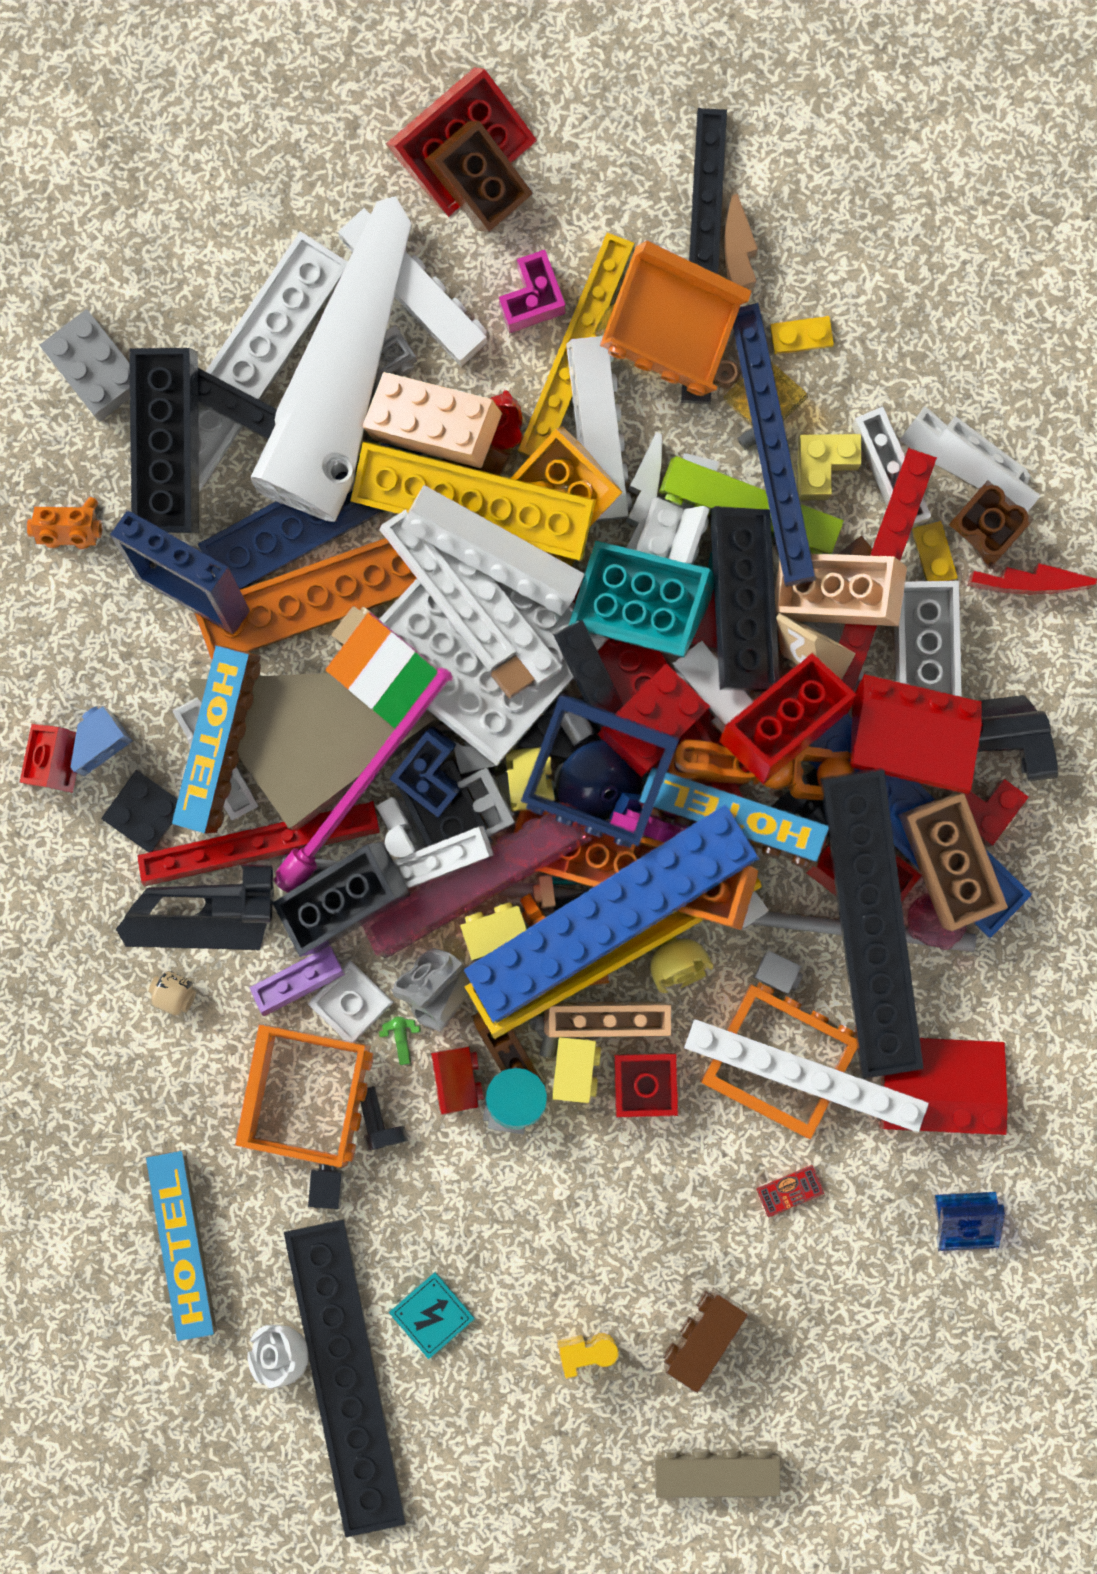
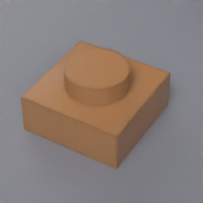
M552 875L539 877L537 885H533L535 903H540L541 910L552 909L556 906Z

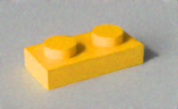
M830 316L770 324L774 355L828 348L834 345Z
M942 521L912 528L925 580H956L958 577Z

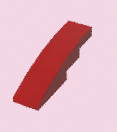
M1038 563L1034 567L1033 573L1006 567L1002 571L1001 577L974 570L970 574L967 586L1000 593L1025 595L1060 594L1090 589L1096 585L1097 578Z

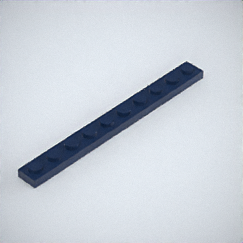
M759 303L739 308L733 325V331L784 583L786 587L814 581L816 576Z

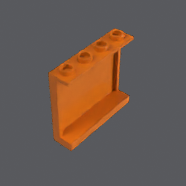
M645 241L637 245L634 250L600 346L607 349L608 354L615 358H627L635 362L634 366L643 371H655L661 374V379L673 384L680 383L687 386V391L690 393L704 396L717 390L718 386L712 384L740 305L749 301L752 291L656 244Z

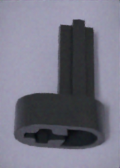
M375 1086L368 1087L365 1100L360 1101L367 1129V1135L363 1136L367 1151L408 1141L405 1125L385 1130Z

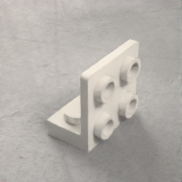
M660 498L653 499L636 551L691 564L699 552L698 542L700 536L708 526L709 519L707 515L709 508L700 506L682 509Z

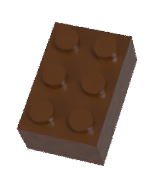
M468 121L424 160L478 231L490 232L533 194L480 121Z
M714 1287L710 1293L706 1290L703 1292L696 1304L699 1311L694 1318L687 1317L679 1330L682 1336L677 1345L672 1342L662 1357L665 1359L664 1368L666 1373L697 1394L749 1315L742 1305Z

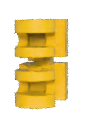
M598 1333L590 1340L585 1341L582 1335L557 1340L565 1379L578 1376L576 1368L591 1364L609 1367L618 1358L617 1346L613 1338L606 1333Z

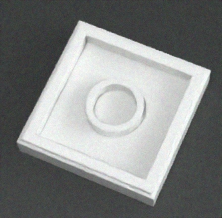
M349 960L342 968L345 975L326 984L312 998L308 1005L344 1040L356 1042L394 1002Z

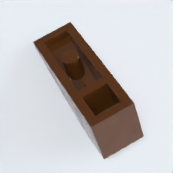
M477 1012L471 1016L480 1037L501 1072L513 1068L525 1069L537 1075L542 1081L514 1029L494 1039L480 1013Z

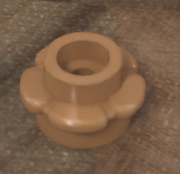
M721 360L713 383L720 385L723 389L731 388L733 383H737L740 378V371L737 369L736 363L731 360ZM727 372L728 376L724 377L722 373Z

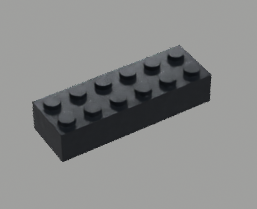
M129 348L131 512L167 533H200L198 351L191 348Z

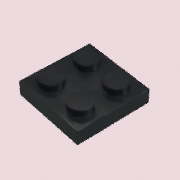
M135 770L101 819L147 852H153L172 825L178 798L138 770Z

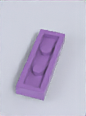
M328 946L249 988L260 1013L266 1016L345 975L333 948Z

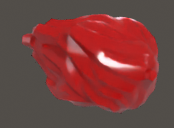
M504 390L503 394L489 398L494 401L502 413L491 444L502 450L514 448L523 439L521 433L523 419L521 405L517 399L512 397L508 390Z

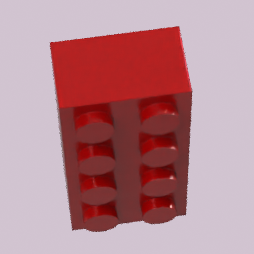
M811 653L725 725L720 742L764 784L850 711L857 694L817 656Z

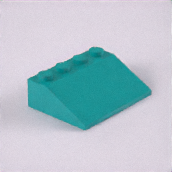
M595 540L569 625L578 620H583L588 632L591 634L684 658L709 606L714 590L713 572L708 568Z

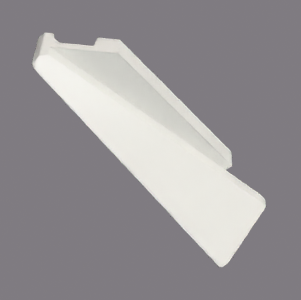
M924 406L900 438V441L910 448L937 457L935 462L937 466L979 489L989 480L993 485L1000 487L1004 494L1014 503L1024 507L1027 512L1040 498L1039 493L1035 492L1027 484L1031 477L1026 468L956 416L946 425Z

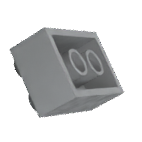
M88 309L84 310L39 345L99 422L130 399V364Z

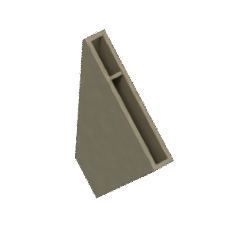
M329 673L259 676L254 682L252 690L254 699L251 708L247 710L245 718L246 732L240 740L237 752L239 758L288 828L298 831L348 792L395 728ZM192 679L188 682V685L202 703L207 679ZM426 710L386 763L421 738L431 726L435 727L442 721Z

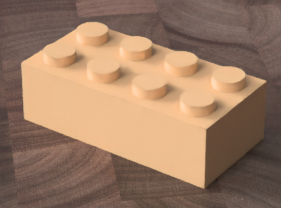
M383 372L362 427L375 441L482 468L502 413L492 399Z
M811 554L816 580L786 587L779 559L775 586V609L777 616L780 613L800 622L899 626L907 566L895 557Z

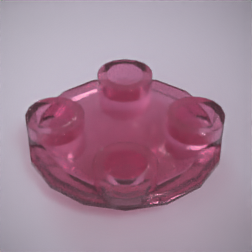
M924 894L914 900L908 910L909 935L927 946L949 950L953 948L955 943L961 940L967 930V925L954 931L942 928L929 894Z

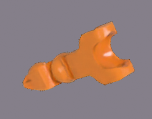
M688 740L680 743L673 754L667 773L697 783L722 782L746 784L753 781L754 785H758L761 782L752 773L747 774L741 771L739 760L726 747L711 742ZM807 747L763 785L771 789H783L787 786V789H790L791 795L797 799L823 800L820 778L855 772V769L851 767L849 762L851 753L848 751L832 752L829 749ZM802 761L822 762L817 772L819 786L805 785L801 777L804 773L801 767ZM674 763L676 764L678 769L685 771L686 773L678 772L674 767Z

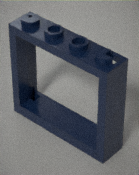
M129 510L125 512L110 533L111 538L137 580L234 635L250 612L227 566ZM152 562L157 564L154 569L150 567ZM214 566L220 569L216 577L210 573Z
M562 694L559 697L521 802L526 803V809L532 810L534 813L543 815L544 811L555 814V820L569 826H573L574 822L586 826L584 831L598 837H602L603 833L615 837L613 842L621 846L624 845L629 848L632 847V844L639 846L679 738ZM566 711L665 748L634 831L535 794Z

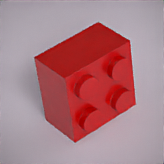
M675 1053L614 1055L616 1117L678 1116L677 1060Z

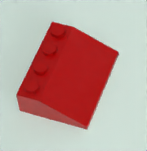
M474 67L386 143L400 164L447 217L452 215L460 206L424 160L468 121H480L510 163L537 141L484 68Z
M864 674L855 692L857 695L852 704L851 767L861 770L883 768L887 776L969 794L972 788L982 725L981 701Z
M920 1038L924 1069L881 1076V1086L928 1103L919 1131L1007 1135L1008 1099L1005 1042ZM880 1119L879 1128L913 1131Z

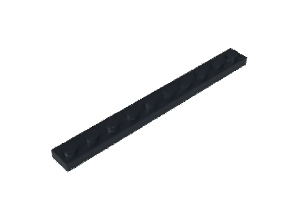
M697 108L689 261L718 274L727 109ZM682 385L681 403L711 405L712 392L704 396H698L687 391V386Z

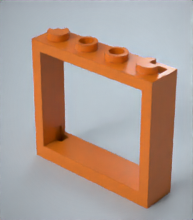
M758 982L756 987L749 985L726 1031L737 1034L756 997L846 1044L835 1067V1070L845 1073L857 1050V1042L854 1038L855 1032L841 1024L838 1029L828 1025V1017L814 1010L811 1015L800 1010L801 1003L787 996L784 1001L773 996L774 989ZM711 1059L700 1080L701 1083L811 1140L830 1100L820 1097L806 1124L716 1077L715 1075L722 1062Z
M266 1024L259 1025L235 1146L340 1168L348 1166V1161H353L356 1144L352 1143L354 1131L358 1132L361 1125L362 1114L358 1113L360 1101L365 1100L368 1084L364 1083L366 1070H371L374 1054L370 1052L371 1045ZM275 1037L357 1053L338 1154L255 1138Z

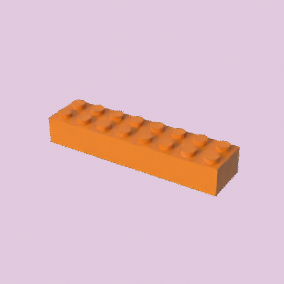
M522 810L519 813L505 861L522 868L593 888L665 842L642 836L639 846L632 844V847L629 848L613 842L615 837L603 833L602 837H598L585 832L586 826L574 822L573 826L558 822L555 820L556 815L544 811V814L540 815L532 810ZM747 866L675 912L742 931L759 871L751 866Z

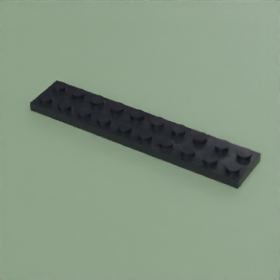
M877 768L822 777L820 779L826 823L829 826V845L861 1076L863 1079L924 1069L884 769Z
M345 1219L284 1231L345 1538L406 1525Z

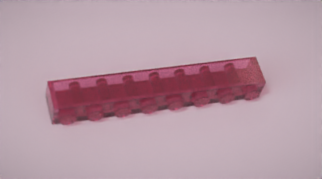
M561 803V804L567 805V806H569V807H572V808H574V809H577V807H575V806H573V805H571V804H569V803H566V804H565V803ZM550 812L540 819L534 818L525 822L522 825V830L515 834H505L496 840L497 844L491 847L494 856L447 873L438 879L434 878L420 884V889L412 893L409 898L362 925L375 955L389 958L593 839L591 834L584 831L586 826L574 822L573 826H569L556 821V815Z

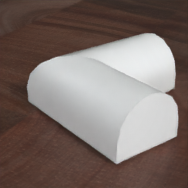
M391 797L376 807L389 830L385 837V846L391 855L405 857L427 848L402 797Z

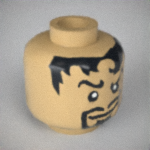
M167 971L161 977L155 976L148 990L152 994V1005L174 1016L179 1015L182 1011L186 1013L196 996V990L193 989L192 981L173 971Z

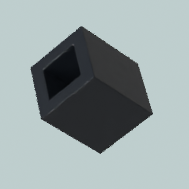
M319 1163V1168L311 1170L308 1207L339 1210L342 1198L343 1170H337L336 1166Z

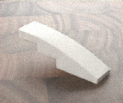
M658 432L653 437L628 488V491L638 495L625 521L636 527L626 547L632 550L637 548L652 501L657 497L662 460V434Z
M197 697L173 710L176 719L188 738L190 746L201 707V702ZM238 766L232 771L230 779L232 785L231 792L224 803V808L231 821L258 807Z

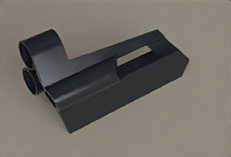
M1025 695L978 700L981 701L982 725L977 752L1019 750L1021 772L1026 774L1029 782L1058 777V763L1051 735V726L1044 711H1037Z
M241 865L243 870L242 884L149 887L132 905L116 928V931L125 947L260 950L266 926L272 922V902H274L275 897L273 866ZM163 897L203 898L205 900V906L195 915L150 914Z

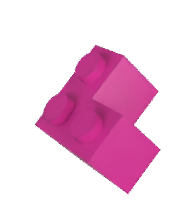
M544 249L518 258L517 269L524 288L499 297V307L509 334L565 314V302L546 250Z

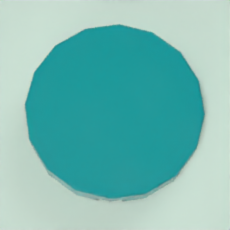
M513 1068L504 1070L494 1076L488 1085L485 1102L490 1116L496 1123L504 1128L519 1130L539 1121L545 1112L547 1094L545 1085L537 1075L525 1069Z

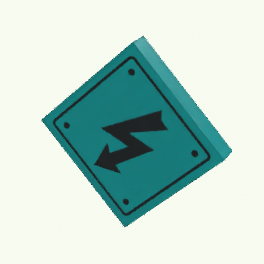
M436 1271L389 1311L392 1318L428 1360L475 1319Z

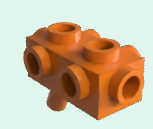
M88 497L82 507L34 506L32 519L27 521V534L29 537L35 538L36 544H44L48 548H57L60 545H75L79 549H86L90 545H96L97 538L102 536V521L97 520L95 513L99 503L95 498Z

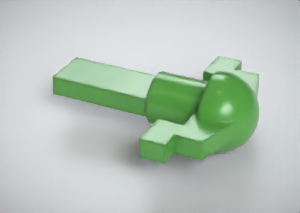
M397 1016L391 1021L382 1024L383 1031H379V1036H389V1030H394L399 1064H411L406 1028L410 1027L411 1033L421 1032L420 1025L416 1026L413 1019Z

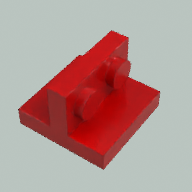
M31 724L19 783L73 793L77 773L72 770L71 761L76 732L62 727Z

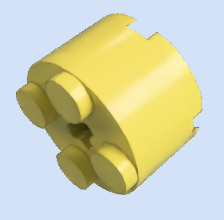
M541 747L514 749L506 755L512 812L529 810L526 809L527 804L521 802ZM549 756L535 794L554 801L551 779H546V775L552 774Z

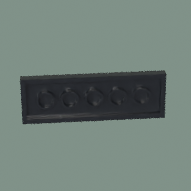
M715 506L710 509L719 690L767 691L779 681L770 509Z

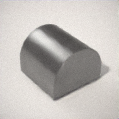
M570 712L564 715L561 726L574 746L595 734L588 719Z

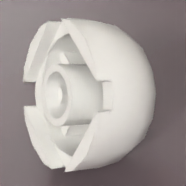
M275 1324L261 1327L254 1333L250 1341L254 1342L253 1350L248 1352V1363L254 1379L259 1384L264 1383L268 1386L267 1388L283 1387L294 1383L305 1372L308 1364V1348L303 1336L292 1327Z

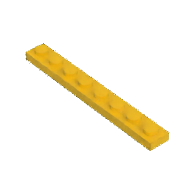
M608 232L606 233L518 448L519 454L530 457L556 428L561 427L573 398L566 344L571 339L598 336L634 248V242Z

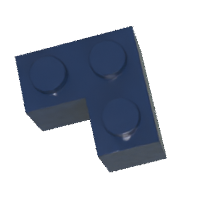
M431 726L394 772L390 780L435 816L439 817L461 790L456 781L439 769L440 765L457 744L437 728Z

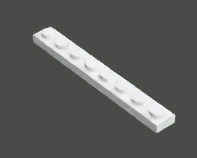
M696 1019L693 1021L684 1047L693 1052L919 1132L928 1103Z

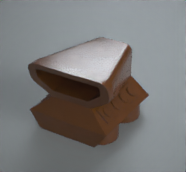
M987 480L950 522L949 526L971 544L983 564L990 568L993 563L995 564L1034 519L1028 515L1024 507L1017 505L1007 497L1000 487L993 485Z

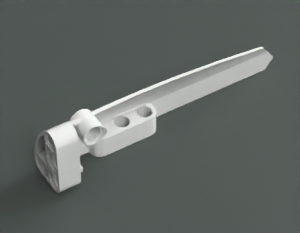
M396 196L377 201L275 415L276 425L251 475V480L260 494L329 522H335L347 494L353 490L356 477L355 470L364 432L362 426L370 405L384 338L412 225ZM348 472L344 479H335L338 473Z

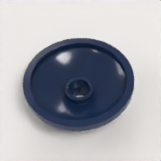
M597 740L580 747L565 761L557 777L556 794L559 803L603 820H608L622 793L638 794L643 776L641 777L604 740Z

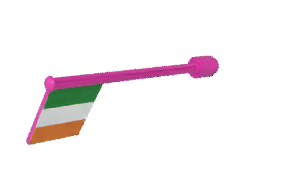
M371 612L366 614L325 670L395 728V730L306 847L300 850L292 849L277 869L274 882L286 893L302 885L310 878L317 868L315 855L448 681L453 680V675L448 669L434 666Z

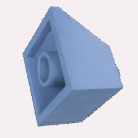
M95 706L82 715L84 720L77 726L71 768L82 776H86L133 742L114 713L104 706L101 708Z

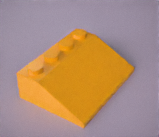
M563 426L556 428L511 477V479L596 500L590 527L623 493L586 448ZM546 552L559 560L563 557L560 555Z

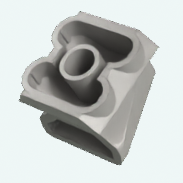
M433 947L416 960L414 967L409 972L404 973L397 979L391 991L396 998L412 1004L411 1011L419 1024L441 1032L469 996L464 986L471 982L463 970V964L455 956Z

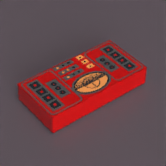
M813 1165L756 1188L768 1217L825 1194Z

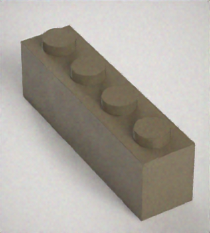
M768 1448L754 1449V1454H741L740 1449H724L721 1455H711V1451L708 1449L692 1450V1455H680V1451L674 1449L662 1450L661 1455H655L656 1498L780 1497V1458L778 1454H772V1449Z

